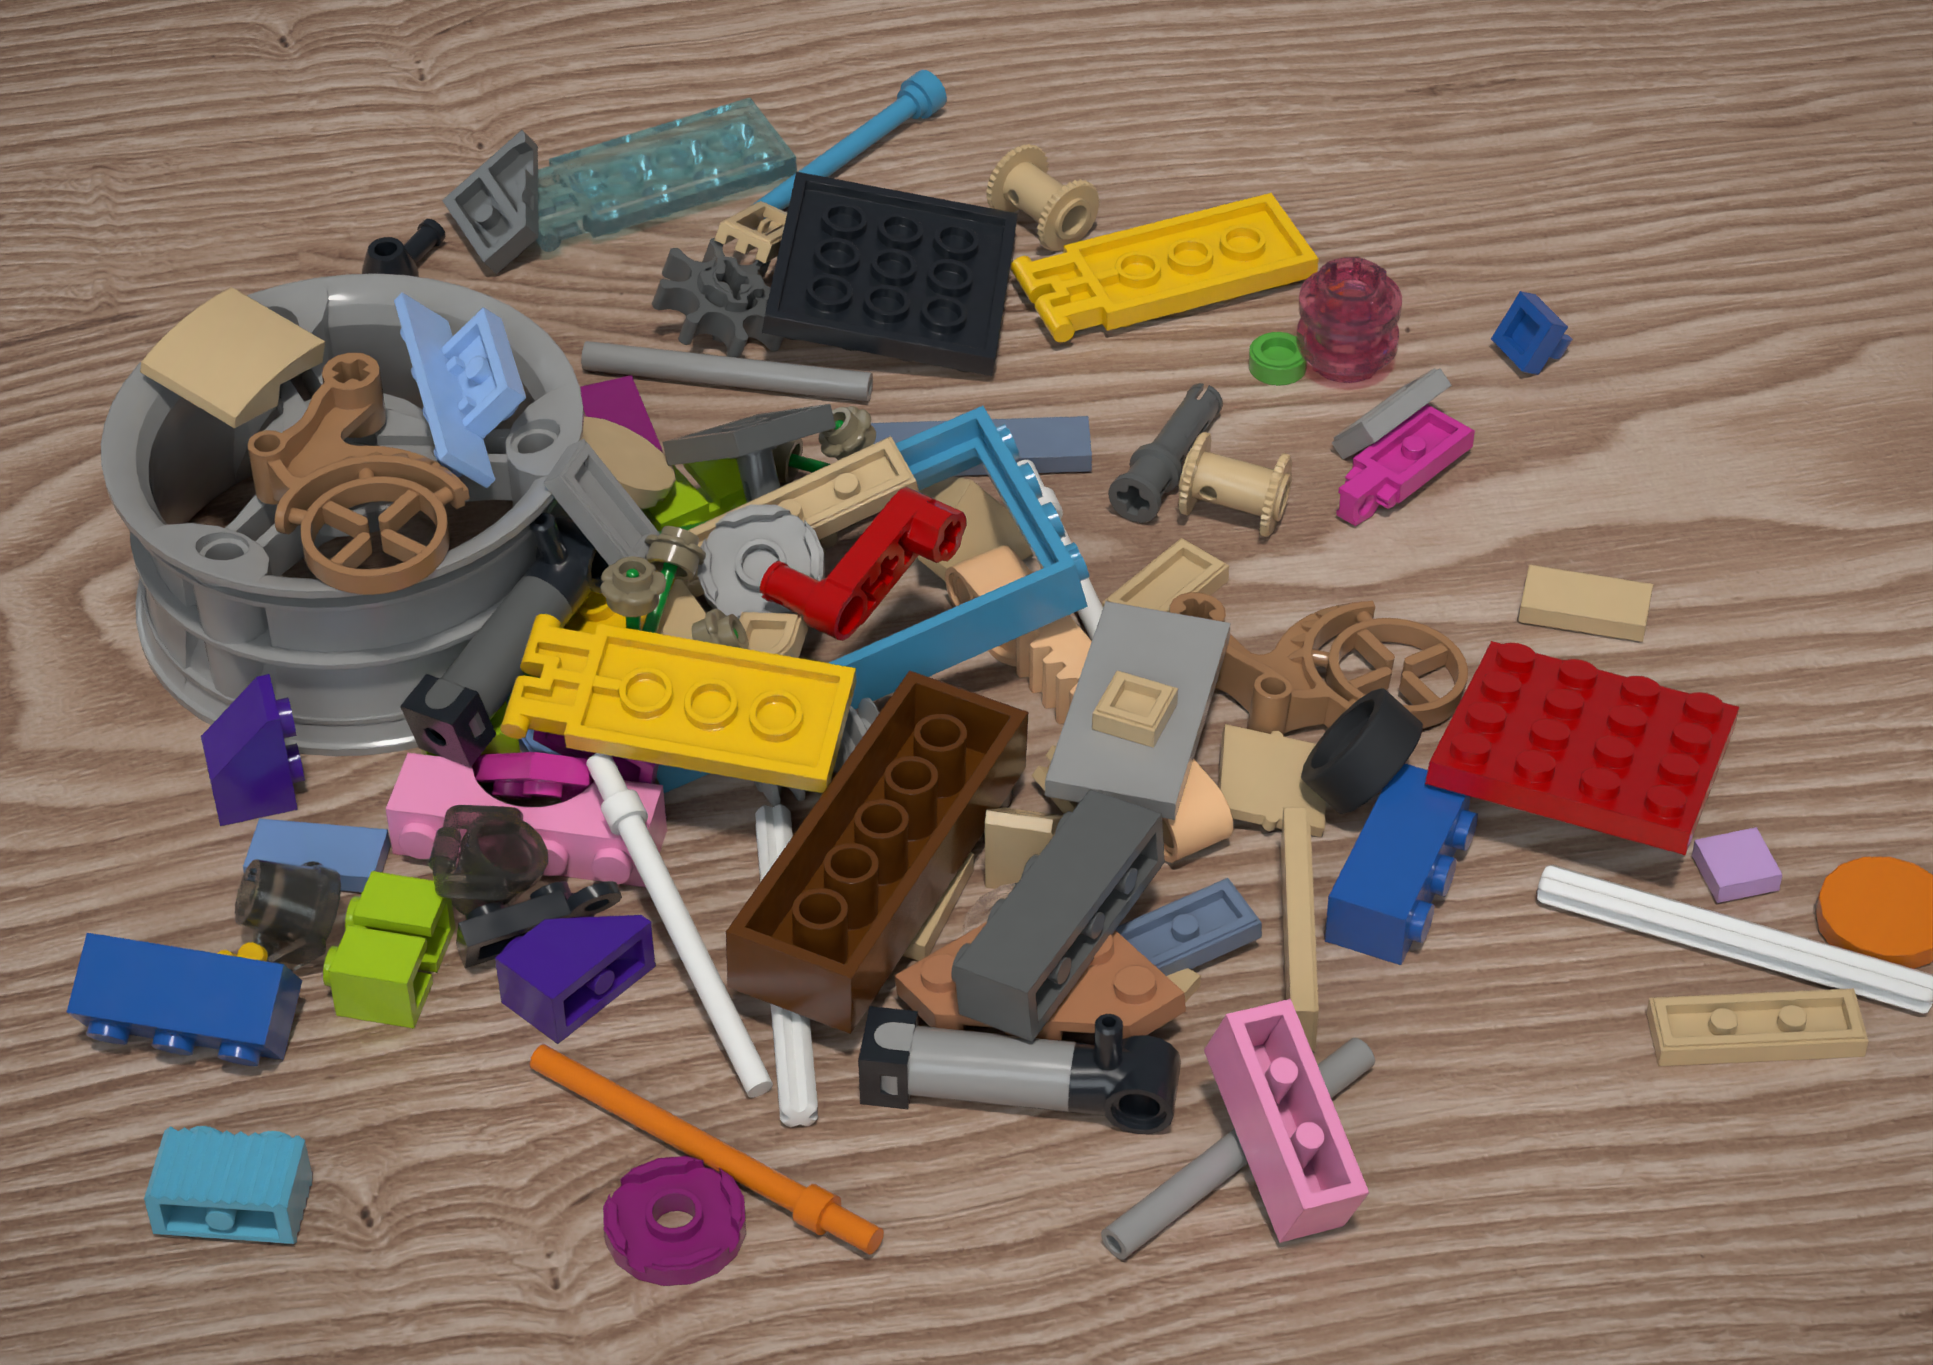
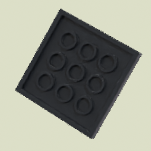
M796 171L765 311L762 333L781 336L790 340H802L839 347L849 351H860L898 358L907 362L914 361L956 369L961 372L992 376L998 348L1018 213Z

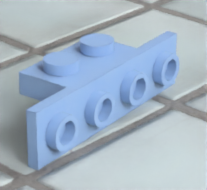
M402 292L394 300L402 327L400 334L407 345L413 366L411 373L418 384L424 405L422 412L429 423L435 444L434 455L442 466L446 467L457 477L465 475L483 487L488 488L495 481V477L483 439L500 422L510 418L517 410L519 404L526 399L502 318L483 307L452 336L448 320Z

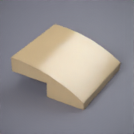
M230 287L200 305L174 326L141 361L140 372L229 426L236 428L278 406L280 384L322 363L325 341Z

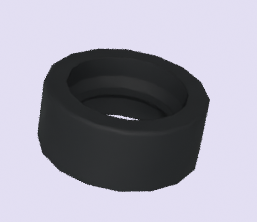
M1384 688L1373 690L1351 705L1323 734L1303 765L1301 779L1339 814L1353 812L1373 798L1399 772L1419 742L1423 724Z

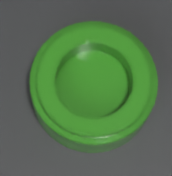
M1271 332L1261 335L1250 345V373L1257 380L1269 385L1282 386L1295 383L1307 371V346L1300 338L1285 332Z

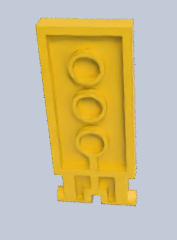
M1268 193L1063 245L1062 254L1032 261L1028 256H1020L1012 262L1011 271L1029 300L1035 304L1037 313L1054 340L1062 343L1070 340L1075 331L1103 324L1105 329L1109 331L1316 277L1318 274L1319 258L1273 194Z
M538 614L535 617L520 668L523 672L536 677L522 675L516 678L500 727L501 732L506 736L522 739L526 737L528 729L564 735L566 748L818 793H824L829 786L857 683L856 668L600 623L597 624L595 634L560 628V621L548 614Z

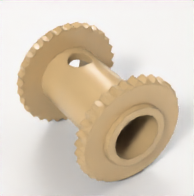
M1031 144L1018 146L1008 152L991 173L987 185L988 204L992 209L1008 212L1022 210L1039 223L1037 234L1039 235L1038 240H1040V244L1050 251H1063V245L1079 242L1092 227L1099 209L1098 192L1093 184L1086 180H1074L1072 183L1069 182L1067 185H1063L1047 174L1048 157L1045 156V152L1041 148Z
M1207 432L1199 434L1186 457L1180 477L1178 507L1181 514L1189 515L1198 499L1261 516L1260 535L1265 537L1271 535L1284 513L1291 489L1292 459L1290 455L1281 454L1275 468L1270 469L1211 453V434Z

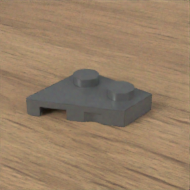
M523 130L517 133L442 200L482 261L495 274L499 273L513 259L517 258L539 237L538 146Z

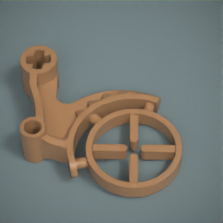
M363 353L337 355L330 359L323 367V384L312 396L306 412L298 422L282 433L274 430H265L254 434L249 439L247 445L256 496L261 502L266 504H278L274 519L277 532L289 535L298 525L301 526V540L305 561L311 572L323 583L335 589L354 594L375 595L395 592L422 581L442 563L450 542L447 514L444 506L448 503L456 509L465 506V501L470 499L469 489L446 467L423 455L393 447L356 446L344 442L347 437L362 438L379 431L386 422V409L380 367L377 361L370 355ZM369 502H394L379 515V528L383 551L403 562L380 569H356L373 551L368 519L348 508ZM419 511L428 515L437 527L432 540L427 546L397 533ZM324 524L354 537L330 560L323 556L314 545L315 538Z
M1189 592L1180 594L1169 605V612L1225 622L1226 614L1222 603L1213 596L1204 593ZM1372 600L1336 605L1304 617L1291 626L1283 634L1275 649L1267 654L1251 653L1230 634V640L1215 688L1234 697L1248 711L1247 729L1271 734L1272 731H1279L1284 737L1285 733L1302 727L1325 724L1329 728L1357 700L1373 690L1380 688L1387 690L1389 688L1395 656L1381 642L1402 643L1422 650L1404 659L1399 691L1413 704L1403 706L1422 722L1423 728L1445 721L1455 713L1465 693L1468 666L1460 649L1448 637L1429 626L1398 618L1373 619L1375 604ZM1338 635L1331 645L1330 652L1318 650L1326 641ZM1356 649L1376 670L1348 681L1342 673L1339 661L1348 652ZM1315 666L1326 668L1327 684L1323 681ZM1445 666L1450 672L1455 686L1445 696L1439 698L1418 676Z

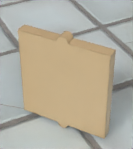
M1225 724L1221 741L1218 788L1229 805L1232 818L1261 824L1265 830L1273 831L1275 828L1282 829L1283 807H1307V812H1310L1311 835L1322 837L1325 829L1326 801L1301 779L1303 765L1316 744L1283 737V734L1279 731H1272L1271 734Z

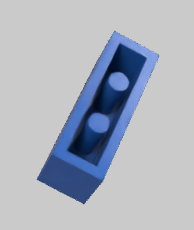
M1404 764L1399 772L1382 789L1328 896L1325 942L1402 965L1412 942L1423 943L1427 937L1434 915L1435 906L1431 902L1435 894L1445 897L1448 893L1456 869V858H1453L1456 850L1467 851L1472 842L1477 826L1478 814L1469 811L1471 796L1425 784L1428 770Z
M87 933L66 1013L88 1027L86 1033L88 1037L99 1041L126 1045L129 1035L152 1038V1047L165 1052L193 1055L194 1047L200 1046L218 1049L217 1057L222 1060L245 1066H258L260 1057L284 1060L302 980L284 964Z

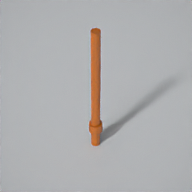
M545 1044L540 1045L533 1052L530 1059L531 1069L683 1153L703 1160L705 1165L719 1172V1168L731 1175L736 1182L793 1213V1221L817 1235L829 1232L869 1255L873 1254L880 1246L884 1230L842 1207L839 1196L817 1184H811L808 1187L801 1185Z

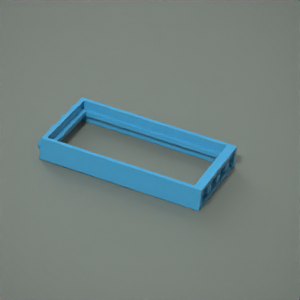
M980 406L896 443V446L916 479L919 491L982 464L1041 569L829 662L830 664L856 668L857 683L850 705L854 709L858 708L860 701L864 698H871L872 701H875L895 692L909 670L930 677L1088 607L1081 581L1090 576L1077 545L1074 542L1066 546L1063 544L1061 539L1066 537L1055 507L1051 502L1041 506L1038 499L1043 495L1031 466L1028 462L1018 466L1015 460L1020 458L1010 430L1005 424L995 427L984 406ZM659 764L656 777L659 784L663 785L665 794L710 773Z

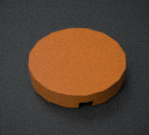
M1861 857L1840 864L1825 878L1818 897L1816 917L1819 932L1829 945L1912 969L1930 964L1933 961V875L1914 863L1893 857Z

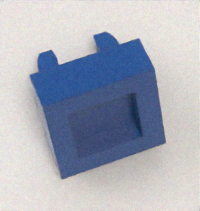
M1522 291L1519 292L1491 337V340L1522 372L1539 375L1549 357L1561 359L1573 339L1569 335L1564 334L1568 326L1536 294Z

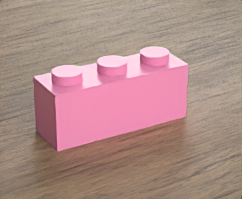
M1291 999L1226 1014L1205 1047L1204 1052L1279 1243L1345 1226L1367 1197L1369 1191Z

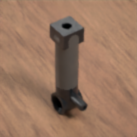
M544 512L530 523V528L537 544L536 560L442 677L438 678L426 674L401 704L400 708L419 749L471 767L496 736L490 720L511 695L516 678L527 675V673L521 670L520 664L535 617L538 614L554 616L560 621V628H564L592 592L602 593L601 585L603 581L601 576L609 565L571 518L565 516L554 518L552 514Z

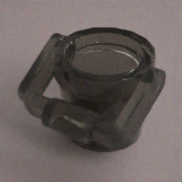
M452 806L445 814L443 827L439 828L435 833L429 859V866L433 870L435 892L441 897L451 898L452 905L465 916L472 910L493 902H502L505 907L512 906L525 891L536 885L549 863L548 849L541 835L530 824L523 821V813L515 807ZM460 829H467L462 838Z
M255 859L247 867L238 889L235 902V921L238 925L253 930V943L261 945L267 950V962L284 964L293 972L319 958L326 952V941L334 925L340 902V874L335 869L324 867L321 863L315 861L294 865ZM280 941L287 943L289 945L281 949Z

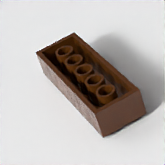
M909 670L726 930L727 987L851 1034L985 831L986 810L1000 808L1025 770L1029 712Z

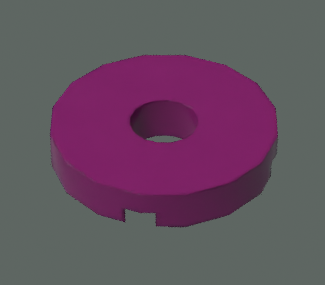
M688 1156L657 1158L631 1169L620 1179L621 1186L613 1193L612 1198L609 1193L603 1206L605 1244L616 1264L638 1280L661 1286L694 1284L718 1274L738 1255L747 1235L744 1195L734 1178L721 1168H719V1174L713 1169L704 1167L703 1160ZM672 1211L685 1212L693 1217L689 1223L677 1228H668L657 1223V1220L662 1215Z

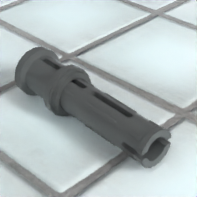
M1194 384L1187 391L1186 397L1155 440L1150 444L1140 446L1131 456L1129 471L1119 475L1112 482L1108 491L1109 501L1115 511L1122 517L1139 523L1152 520L1160 510L1163 494L1171 492L1179 484L1182 462L1187 457L1198 435L1206 430L1214 417L1222 410V397L1214 387L1209 385L1201 399L1197 400L1203 391L1204 384Z

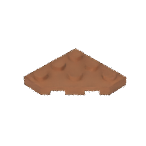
M987 922L894 975L897 995L914 1011H918V1015L930 1027L963 1031L966 1030V1025L992 1027L959 1014L956 983L953 982L951 977L952 965L959 949L966 943L971 944ZM1115 930L1101 946L1093 961L1035 1038L1062 1040L1063 1031L1095 1033L1096 1019L1100 1015L1110 1013L1117 1015L1123 1021V1039L1131 1036L1148 1035L1186 1012L1185 992ZM1005 1032V1035L1016 1036L1011 1033Z

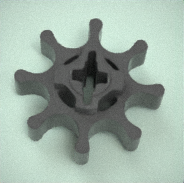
M715 238L710 240L702 262L694 261L687 257L679 248L670 249L662 270V276L667 279L660 280L652 301V307L656 310H677L686 315L678 337L679 342L684 345H690L695 336L710 334L714 341L725 343L727 357L741 358L748 337L761 341L771 351H778L784 337L762 333L771 289L764 284L763 280L771 261L763 263L756 260L751 265H739L736 258L724 255L723 244L715 241Z

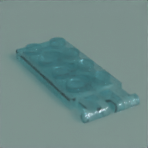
M749 97L548 159V167L538 169L539 237L536 239V242L543 251L551 252L559 247L562 240L587 232L593 238L616 233L624 228L656 218L667 217L675 212L707 202L718 201L726 196L748 189L769 185L774 181L790 177L796 173V156Z

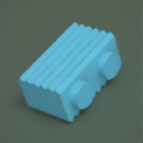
M170 1126L164 1131L144 1197L153 1234L287 1244L297 1243V1232L300 1231V1221L303 1220V1209L306 1208V1198L309 1197V1187L312 1186V1171L306 1142L298 1135L292 1138L279 1131H265L260 1134L254 1132L248 1136L241 1131L236 1135L227 1130L222 1133L208 1126H196L189 1130L184 1127L180 1131Z

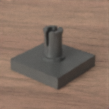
M831 404L756 414L662 443L668 466L736 458L746 502L748 503L780 488L772 449L777 448V445L834 429L836 425Z

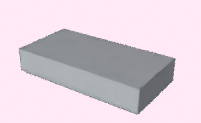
M1434 368L1394 392L1333 437L1334 441L1331 443L1341 458L1345 459L1378 441L1452 385L1441 368L1438 370Z
M585 439L569 445L543 484L609 566L622 558L630 556L646 559L650 545L644 542L645 538L651 534L658 536L660 533Z

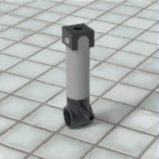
M869 1006L858 1058L860 1104L909 1109L911 1095L1106 1116L1114 1126L1123 1131L1134 1134H1153L1163 1131L1172 1122L1181 1059L1179 1052L1173 1045L1161 1038L1139 1035L1123 1039V1021L1120 1017L1111 1013L1100 1015L1096 1019L1094 1044L1039 1038L1029 1041L1019 1036L918 1026V1011Z

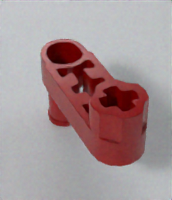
M905 487L900 489L890 499L827 578L818 581L789 567L784 562L776 561L768 567L763 575L760 584V593L763 594L761 597L766 601L774 602L802 615L806 625L837 640L844 641L860 625L865 623L919 555L939 563L941 561L948 562L960 548L962 536L967 526L966 516L964 512Z

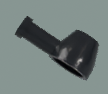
M424 219L418 225L416 233L404 245L400 240L393 237H383L374 240L368 246L362 274H393L419 277L416 264L433 247L439 246L444 241L446 235L443 227L433 219Z

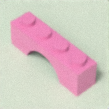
M407 753L386 806L393 854L411 856L417 859H434L472 864L485 868L495 867L533 872L546 876H563L601 882L614 881L617 884L646 887L621 835L613 834L601 811V805L604 800L595 782L585 791L565 802L545 807H520L499 801L485 792L478 784L472 766L468 767L439 756ZM624 780L628 789L635 790L638 793L648 813L645 825L660 853L667 832L663 785Z

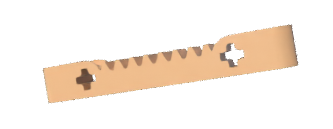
M1002 545L950 566L945 573L946 589L953 607H956L1027 576L1032 571L1010 547ZM1070 615L988 650L1001 663L1016 666V674L1019 678L1029 677L1030 691L1032 693L1042 692V705L1045 709L1056 708V722L1064 724L1092 642ZM1193 759L1175 820L1162 818L1165 861L1170 863L1232 836L1234 829L1232 814L1223 793Z

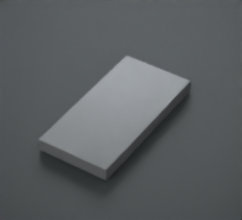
M1105 601L1045 779V796L1080 802L1087 792L1092 789L1162 813V818L1175 820L1230 640L1231 623ZM1117 670L1178 688V704L1154 748L1092 730L1093 711Z

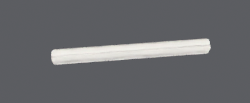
M782 804L773 808L763 805L755 813L760 882L793 837L791 812ZM771 1004L780 1120L788 1127H794L799 1124L810 1126L818 1118L810 1019Z
M1555 865L1546 866L1539 880L1537 900L1545 905L1834 989L1854 988L1855 994L1920 1014L1928 1013L1933 1004V974Z

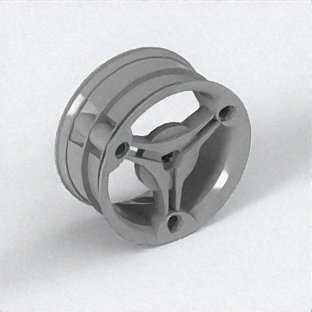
M346 274L282 284L249 294L247 296L325 341L322 363L280 384L278 406L233 428L140 372V362L121 386L111 404L104 423L101 440V466L106 488L116 512L130 530V545L135 567L140 576L136 595V624L142 650L151 670L171 696L196 717L210 725L214 723L257 676L270 674L276 700L289 698L297 736L284 738L285 745L297 743L300 754L363 756L417 748L418 745L400 708L401 704L426 674L438 678L442 677L536 560L537 544L531 531L530 523L544 512L552 514L554 518L559 516L571 518L543 482L566 448L582 440L584 412L580 386L576 375L561 348L548 333L530 318L491 296L452 283L407 275ZM403 292L448 320L452 336L483 307L502 318L526 399L519 404L517 410L510 418L500 422L483 439L495 481L488 488H485L465 475L458 478L469 489L470 499L465 502L512 500L513 508L495 524L474 538L447 551L439 567L422 581L395 592L363 595L335 589L319 579L281 577L280 575L304 558L301 526L298 525L289 535L277 532L274 519L278 504L261 502L256 495L225 528L188 523L217 496L253 475L247 445L249 439L254 434L265 430H274L282 433L298 422L306 412L312 396L323 384L322 371L325 364L335 356L345 353H363L370 355L377 361L381 373L386 422L379 431L362 438L347 437L344 442L356 446H385L403 449L423 455L439 463L434 455L435 444L430 426L422 412L424 405L418 384L411 373L413 366L407 345L400 334L402 327L394 300ZM369 502L348 509L368 519L369 531L372 533L380 530L378 517L394 502ZM324 524L315 538L314 545L318 548L323 543L336 537L350 535Z

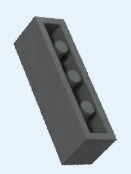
M1092 789L1087 792L1073 812H1066L1060 819L1053 838L1040 855L1035 854L1028 860L1021 879L1006 899L1000 898L994 904L986 925L971 944H964L956 954L952 965L951 977L953 982L956 983L959 1014L1033 1041L1093 961L1101 946L1110 934H1113L1165 863L1162 813Z

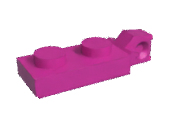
M1426 404L1353 458V466L1345 476V484L1339 487L1340 501L1336 515L1357 526L1372 517L1379 504L1387 509L1394 507L1396 502L1399 504L1473 447L1475 430Z

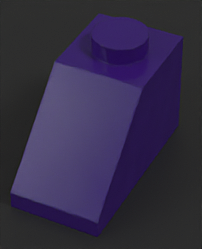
M643 915L544 919L524 936L517 937L509 942L502 953L495 957L501 1003L559 1044L656 967L651 921Z

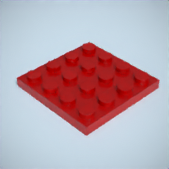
M1491 641L1429 761L1425 784L1686 855L1735 729L1740 707L1724 703L1712 694L1703 692L1686 693L1663 687L1648 677H1626L1599 670L1593 664L1584 660H1561L1535 653L1533 649L1523 644H1501Z

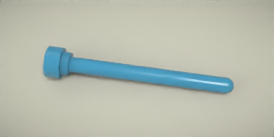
M919 70L901 84L895 102L798 172L829 177L907 119L929 118L944 107L947 102V95L943 84L933 73L927 70ZM796 173L755 203L762 201L780 210H784L790 203Z

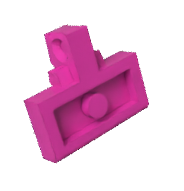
M540 752L480 755L472 765L477 782L492 783V795L499 797L531 799L532 796L559 798L562 802H565L585 791L594 782L586 765L588 759Z

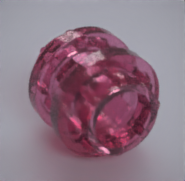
M1343 257L1326 262L1318 272L1305 280L1299 292L1298 310L1301 318L1297 325L1296 344L1301 356L1312 365L1313 371L1318 372L1321 376L1331 381L1356 383L1372 378L1378 370L1387 366L1394 359L1399 346V328L1397 323L1401 317L1402 294L1397 284L1387 276L1385 269L1363 258Z

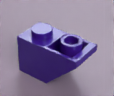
M270 674L257 676L201 735L220 826L298 810L293 784L305 781L304 771L297 743L285 745L284 738L297 736L289 698L276 700Z

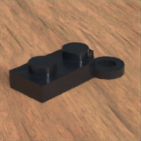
M605 881L596 883L576 893H571L567 882H554L535 890L530 895V900L505 907L502 902H493L472 910L466 915L465 921L458 923L456 946L464 968L466 969L495 959L496 956L502 953L509 942L517 937L524 936L544 919L594 917L595 914L614 906L622 898L617 882Z

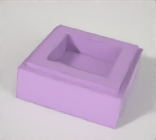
M1757 827L1694 840L1692 857L1717 903L1779 891L1782 873Z

